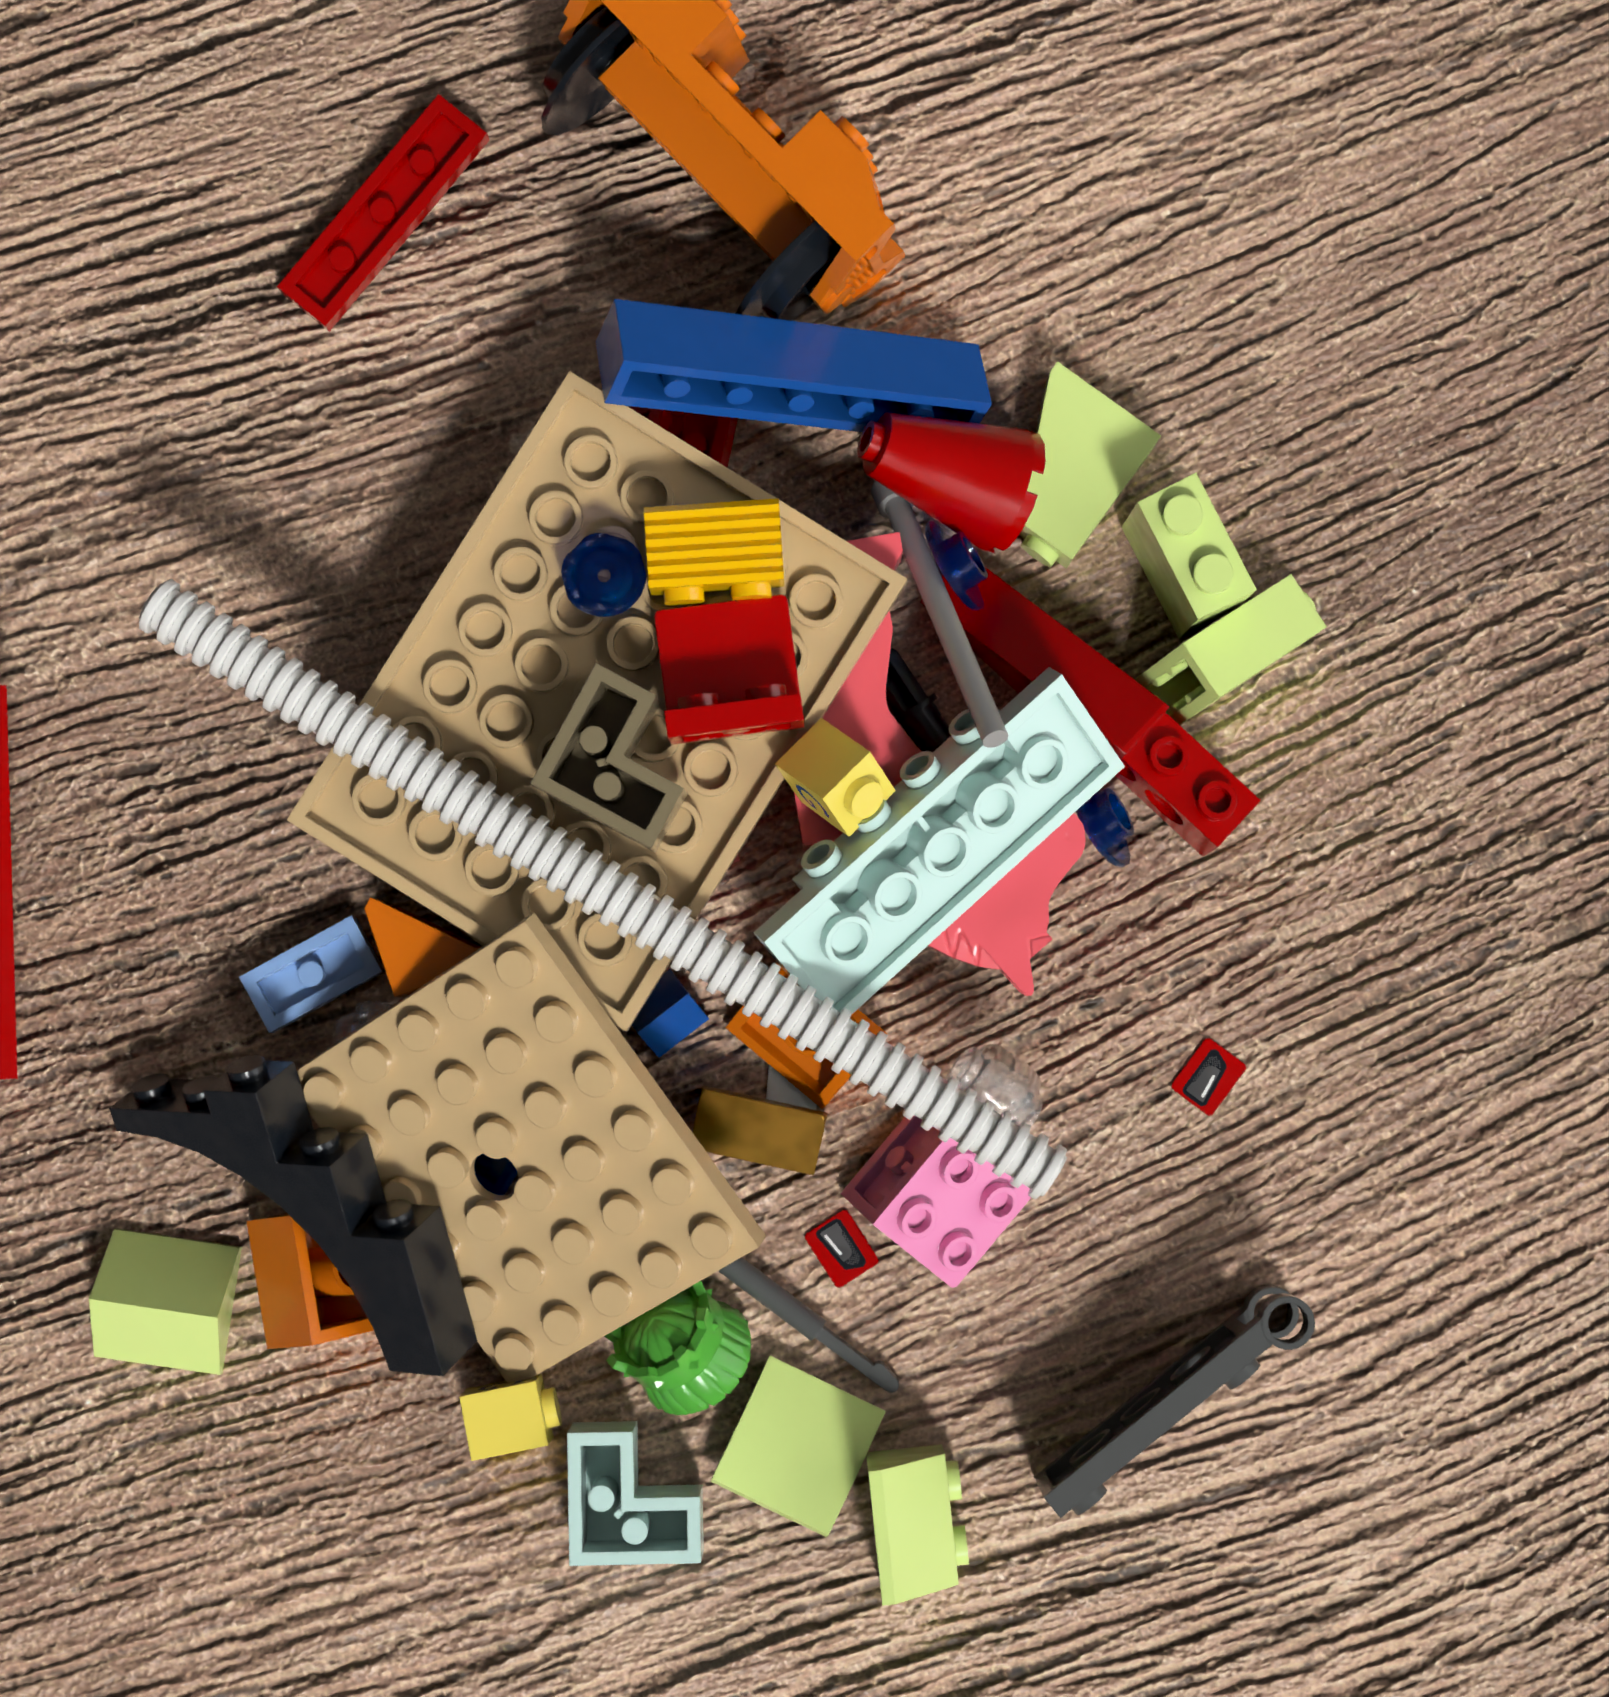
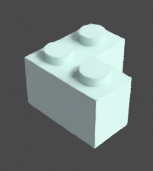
M637 1421L573 1422L567 1432L569 1566L701 1563L704 1551L703 1485L638 1486Z

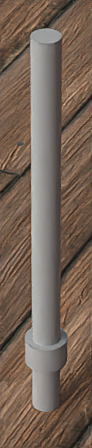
M872 478L874 484L871 488V494L880 515L889 518L894 533L900 532L903 554L982 743L988 748L997 747L1008 739V732L912 509L914 505Z

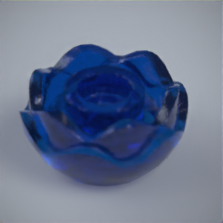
M606 533L590 534L583 538L565 556L562 563L561 573L566 595L575 607L587 614L598 617L619 615L627 611L640 598L645 587L646 572L642 556L635 545L624 538ZM603 570H607L611 574L607 582H601L598 579V574Z

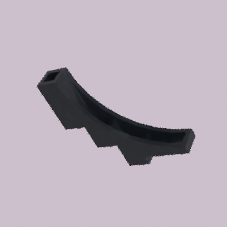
M250 1055L231 1062L226 1067V1073L221 1077L204 1076L193 1080L172 1079L164 1073L148 1075L137 1080L131 1086L132 1091L109 1108L116 1131L157 1137L198 1152L240 1175L281 1206L318 1243L349 1284L373 1326L390 1371L444 1376L478 1341L440 1206L411 1204L410 1201L403 1199L386 1202L367 1134L338 1132L337 1129L332 1127L314 1130L293 1061L265 1060L261 1055Z

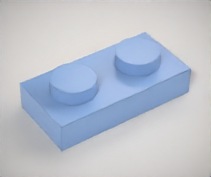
M351 915L239 976L268 1032L275 1033L384 973L385 970L356 916Z

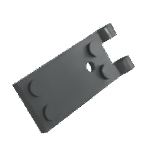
M1261 1285L1253 1289L1247 1295L1244 1305L1034 1477L1045 1500L1060 1518L1071 1509L1076 1515L1089 1510L1106 1494L1107 1489L1103 1485L1104 1482L1224 1384L1231 1390L1249 1379L1260 1367L1256 1358L1270 1346L1274 1345L1280 1349L1293 1350L1306 1344L1315 1328V1319L1310 1307L1301 1299L1275 1285ZM1268 1294H1275L1262 1303L1257 1316L1254 1317V1308L1259 1299ZM1286 1303L1288 1311L1285 1321L1279 1327L1269 1329L1268 1321L1271 1312L1277 1306ZM1300 1309L1303 1316V1324L1298 1334L1290 1339H1279L1293 1331L1298 1322Z

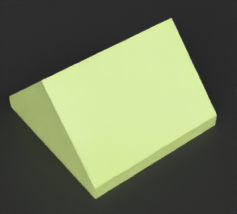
M118 1228L114 1229L89 1296L94 1357L217 1375L223 1374L242 1247Z

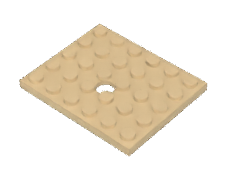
M532 913L296 1068L308 1111L320 1128L332 1127L337 1129L338 1132L367 1134L386 1202L403 1199L410 1201L411 1204L440 1206L477 1342L507 1383L531 1379L759 1248L766 1237L763 1230L535 913ZM485 1154L494 1159L506 1157L516 1168L519 1177L515 1184L514 1193L496 1195L487 1191L479 1183L475 1175L474 1164L477 1156Z

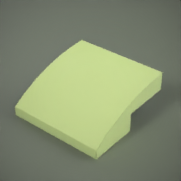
M769 1356L710 1482L827 1537L857 1477L886 1411L777 1358Z

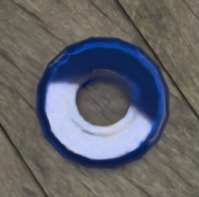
M929 521L925 526V537L943 576L971 610L984 609V601L977 584L986 580L988 573L976 549L962 531L949 537L935 521Z
M1106 788L1098 791L1076 813L1084 825L1086 834L1098 852L1110 864L1116 867H1124L1130 864V851L1126 838L1134 835L1133 823L1124 804L1113 790Z

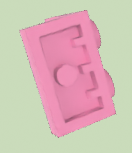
M914 1115L910 1120L904 1117L840 1194L876 1228L947 1285L954 1288L960 1284L1031 1199L1028 1196L1029 1188L1023 1184L1019 1188L1014 1187L1010 1184L1011 1176L1005 1172L998 1177L992 1173L994 1165L987 1161L983 1165L974 1161L976 1154L969 1149L962 1154L956 1150L958 1142L950 1138L947 1142L938 1138L940 1131L934 1127L926 1131L920 1126L922 1120Z

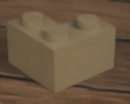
M596 663L530 784L655 853L687 796V792L683 787L631 760L634 751L661 704L657 696Z

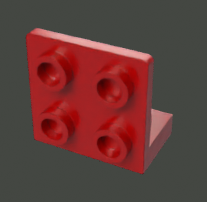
M773 595L771 598L727 601L659 610L655 613L666 702L664 714L667 737L671 745L804 728L801 693L799 690L789 606L786 596Z

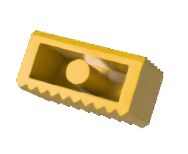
M779 498L644 507L648 586L651 595H664L665 605L683 606L700 604L705 602L704 592L731 590L733 601L771 598V587L779 588L785 586Z

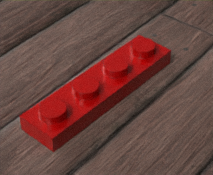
M438 94L279 283L277 288L330 332L490 141L488 134Z

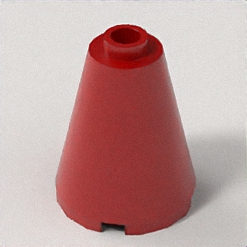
M889 412L884 413L877 422L871 420L867 423L857 448V456L863 459L865 474L980 550L994 554V548L1002 551L1009 548L1023 530L1038 496L1027 491L1032 471L1043 475L1046 462L1045 443L1040 434L1027 429Z

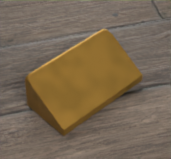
M703 1085L692 1133L706 1152L814 1176L828 1112Z

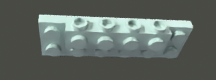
M1048 667L1003 709L998 710L1008 732V739L1003 744L993 748L985 747L969 709L964 710L950 723L949 733L951 737L933 753L930 751L919 752L903 764L900 770L902 781L894 787L896 791L887 800L884 799L881 806L872 816L863 819L858 824L859 828L850 837L843 833L834 842L832 840L819 841L804 853L801 859L803 869L792 878L800 891L753 932L788 976L793 974L798 977L796 985L804 990L807 986H812L816 989L815 997L821 1001L829 997L834 1000L832 1008L840 1013L846 1008L853 1014L1125 767L1070 685L1059 672Z

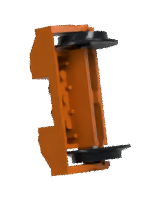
M569 0L563 12L567 20L558 36L559 41L564 47L549 67L543 81L544 92L549 99L541 116L542 129L547 134L559 136L579 127L615 99L773 261L745 295L735 314L794 321L814 304L824 314H828L840 304L845 308L869 293L905 257L904 251L891 238L896 228L894 223L885 215L880 192L873 176L878 169L871 161L874 157L867 149L869 143L846 118L841 116L833 123L820 110L784 145L781 141L786 135L779 126L759 107L751 113L735 95L740 88L732 78L750 60L741 44L746 34L737 24L739 19L730 9L732 4L729 0Z

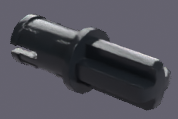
M891 648L886 683V699L898 716L895 719L899 724L901 723L916 746L922 752L930 751L933 753L951 737L949 726L933 702L937 699L935 693L930 696L926 695L898 651Z

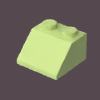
M942 1444L867 1452L866 1458L882 1606L898 1604L959 1585L957 1566L969 1565L965 1525H952L950 1501L962 1500L958 1460L946 1461Z

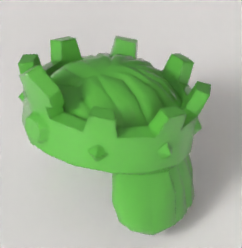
M702 1281L604 1336L612 1341L615 1354L612 1353L606 1360L612 1369L623 1372L624 1377L631 1376L639 1382L647 1394L650 1403L657 1409L662 1408L665 1413L675 1415L693 1414L708 1409L709 1405L715 1406L725 1399L726 1394H730L739 1384V1378H742L746 1372L751 1356V1335L748 1321L738 1309L729 1306L727 1303L716 1301L712 1297V1289L705 1290Z

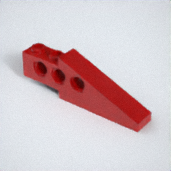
M965 552L942 576V580L973 652L1018 693L1023 691L1048 667L1062 674L1125 765L1115 776L1202 857L1218 848L1261 801L1166 713L1169 706L969 554Z

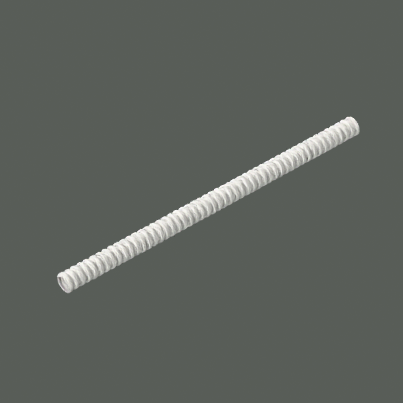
M173 579L161 583L148 597L139 615L140 630L147 634L156 631L157 640L164 645L171 642L175 643L174 651L181 656L189 653L192 654V663L199 667L208 664L211 675L218 679L225 675L228 677L227 685L235 690L244 687L245 697L250 700L263 699L262 707L269 712H273L276 709L280 710V719L288 724L294 720L299 722L298 730L305 735L313 731L316 733L315 741L325 746L329 742L334 745L333 753L340 757L349 754L352 756L351 764L357 768H361L364 765L368 766L369 776L376 780L382 776L387 779L386 786L393 791L401 787L405 790V799L410 802H414L417 798L423 801L422 809L427 813L437 810L441 813L439 820L448 825L452 821L459 824L457 832L464 836L470 832L476 835L475 843L481 847H484L486 844L492 845L494 847L493 855L501 859L506 854L512 858L510 865L515 869L519 870L522 866H525L530 870L529 878L537 881L540 877L547 880L546 888L555 892L558 888L565 892V901L572 904L575 900L583 903L581 911L587 915L595 911L601 915L599 922L603 925L608 926L612 922L619 926L617 934L625 938L630 933L637 938L635 945L643 949L648 945L655 949L653 957L661 960L666 956L672 960L670 966L672 969L679 971L683 967L690 972L689 980L696 983L699 979H702L708 983L706 990L711 994H715L717 990L726 995L724 998L725 1003L733 1005L736 1001L744 1006L742 1013L747 1017H750L754 1012L762 1018L760 1025L768 1028L770 1024L780 1029L777 1034L780 1038L785 1040L790 1035L798 1040L795 1045L796 1048L801 1051L806 1046L815 1051L813 1058L818 1062H822L826 1058L833 1063L831 1070L837 1074L842 1069L851 1074L849 1082L857 1085L860 1081L869 1086L867 1089L868 1094L874 1097L879 1092L887 1097L885 1105L893 1108L895 1104L903 1107L902 1115L909 1120L914 1115L922 1120L920 1126L926 1131H929L931 1127L936 1128L940 1131L938 1135L940 1140L947 1142L951 1138L958 1142L956 1150L962 1154L969 1149L976 1154L974 1158L976 1163L983 1165L987 1161L994 1165L992 1173L998 1177L1005 1172L1011 1176L1010 1184L1014 1187L1019 1188L1022 1184L1029 1188L1028 1196L1034 1200L1040 1195L1043 1197L1057 1178L1067 1159L1065 1156L1067 1149L1059 1144L1055 1149L1048 1145L1049 1137L1043 1133H1040L1037 1137L1029 1133L1031 1130L1029 1124L1022 1122L1018 1126L1011 1122L1013 1114L1007 1110L1000 1115L993 1110L995 1103L991 1100L986 1099L984 1103L975 1099L977 1091L968 1088L964 1092L957 1087L959 1080L951 1076L947 1081L939 1076L941 1068L933 1065L928 1069L922 1065L924 1058L916 1053L912 1058L903 1053L906 1046L900 1042H897L895 1046L886 1042L888 1037L886 1033L879 1031L877 1035L873 1034L868 1030L870 1023L864 1019L858 1024L850 1019L852 1012L844 1008L840 1013L832 1008L834 1000L826 997L821 1001L815 997L816 989L809 985L804 990L796 985L798 977L790 974L788 978H785L778 973L781 967L776 963H772L768 967L760 962L763 958L762 954L755 951L751 956L744 952L745 944L740 940H737L734 944L730 943L725 939L727 932L718 929L715 933L707 928L710 923L707 919L701 917L697 922L690 917L692 910L688 907L683 906L679 910L672 906L674 898L666 894L661 899L654 894L656 887L648 883L645 887H642L637 883L639 876L633 872H630L627 876L619 872L621 868L619 863L613 860L608 865L602 861L603 853L597 849L589 853L584 850L585 842L581 839L576 838L573 842L567 839L568 831L564 828L558 827L554 831L548 827L550 820L545 816L541 815L538 819L532 817V808L528 805L523 804L518 808L513 804L515 797L509 793H505L502 797L496 794L497 786L488 781L485 785H482L478 782L479 774L473 770H470L467 774L460 771L462 766L460 762L455 759L446 762L443 760L444 752L438 748H434L431 751L425 748L426 741L419 736L413 740L408 738L409 730L402 725L394 729L390 726L391 718L385 714L375 717L372 715L374 709L366 702L358 706L355 704L356 696L348 691L342 695L337 692L338 685L333 681L320 682L321 674L314 669H310L307 672L303 671V662L294 657L287 661L284 650L278 646L270 650L267 648L268 640L260 635L251 638L250 629L243 624L234 627L232 625L233 618L228 614L215 615V606L207 601L198 604V595L190 590L181 593L180 584Z

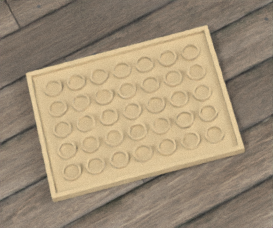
M569 371L359 706L366 702L374 708L372 715L375 717L385 714L391 718L390 726L394 729L399 725L409 730L408 738L413 740L419 736L426 741L425 748L427 750L440 749L444 752L443 760L446 762H450L452 759L457 760L462 764L460 771L465 774L473 770L479 774V783L485 785L490 781L497 786L496 794L502 797L505 793H509L515 797L513 804L518 808L523 804L528 805L532 808V817L538 819L541 815L545 816L550 820L548 827L554 831L558 827L564 828L568 831L567 839L572 842L576 838L581 839L585 842L584 850L589 853L597 849L603 853V862L608 865L613 860L621 865L620 873L627 876L630 872H633L639 876L637 880L639 885L645 887L648 883L656 887L655 895L661 899L666 894L674 898L672 906L679 910L683 906L688 907L692 910L690 917L697 921L785 779L775 763L820 718H823L906 585L907 578L779 500L785 586L779 588L771 587L772 596L784 595L788 599L804 728L671 745L667 737L664 714L666 702L655 613L659 610L733 600L731 598V590L704 592L705 602L683 606L665 605L664 595H651L648 586L644 507L775 499V497L628 406L604 403L602 390ZM596 663L655 694L661 703L634 751L631 760L683 787L687 792V796L656 853L530 784ZM333 745L287 818V821L484 944H487L532 913H535L613 1023L626 1032L629 1030L672 960L666 956L661 960L653 957L655 949L646 945L643 949L635 945L637 938L630 933L625 938L617 934L619 926L611 922L608 926L603 925L599 922L601 915L595 911L587 915L581 911L583 903L575 900L572 904L565 901L564 891L558 888L555 892H551L546 888L547 880L542 877L537 881L529 878L530 870L522 866L519 870L515 869L510 865L512 858L506 854L501 859L493 855L494 847L492 845L479 846L475 843L476 835L471 832L466 836L457 832L459 824L454 821L448 825L439 820L441 813L437 810L427 813L422 809L423 801L418 798L414 802L405 799L404 789L399 787L396 791L391 790L386 786L387 779L382 776L376 780L369 776L368 766L355 767L351 764L352 756L349 754L343 757L333 753Z

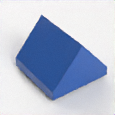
M669 969L660 978L632 1023V1026L660 1058L709 1020V1017L674 972Z

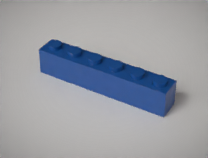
M622 299L613 300L596 339L604 403L856 432H863L869 421L877 422L887 412L981 423L992 405L979 344Z

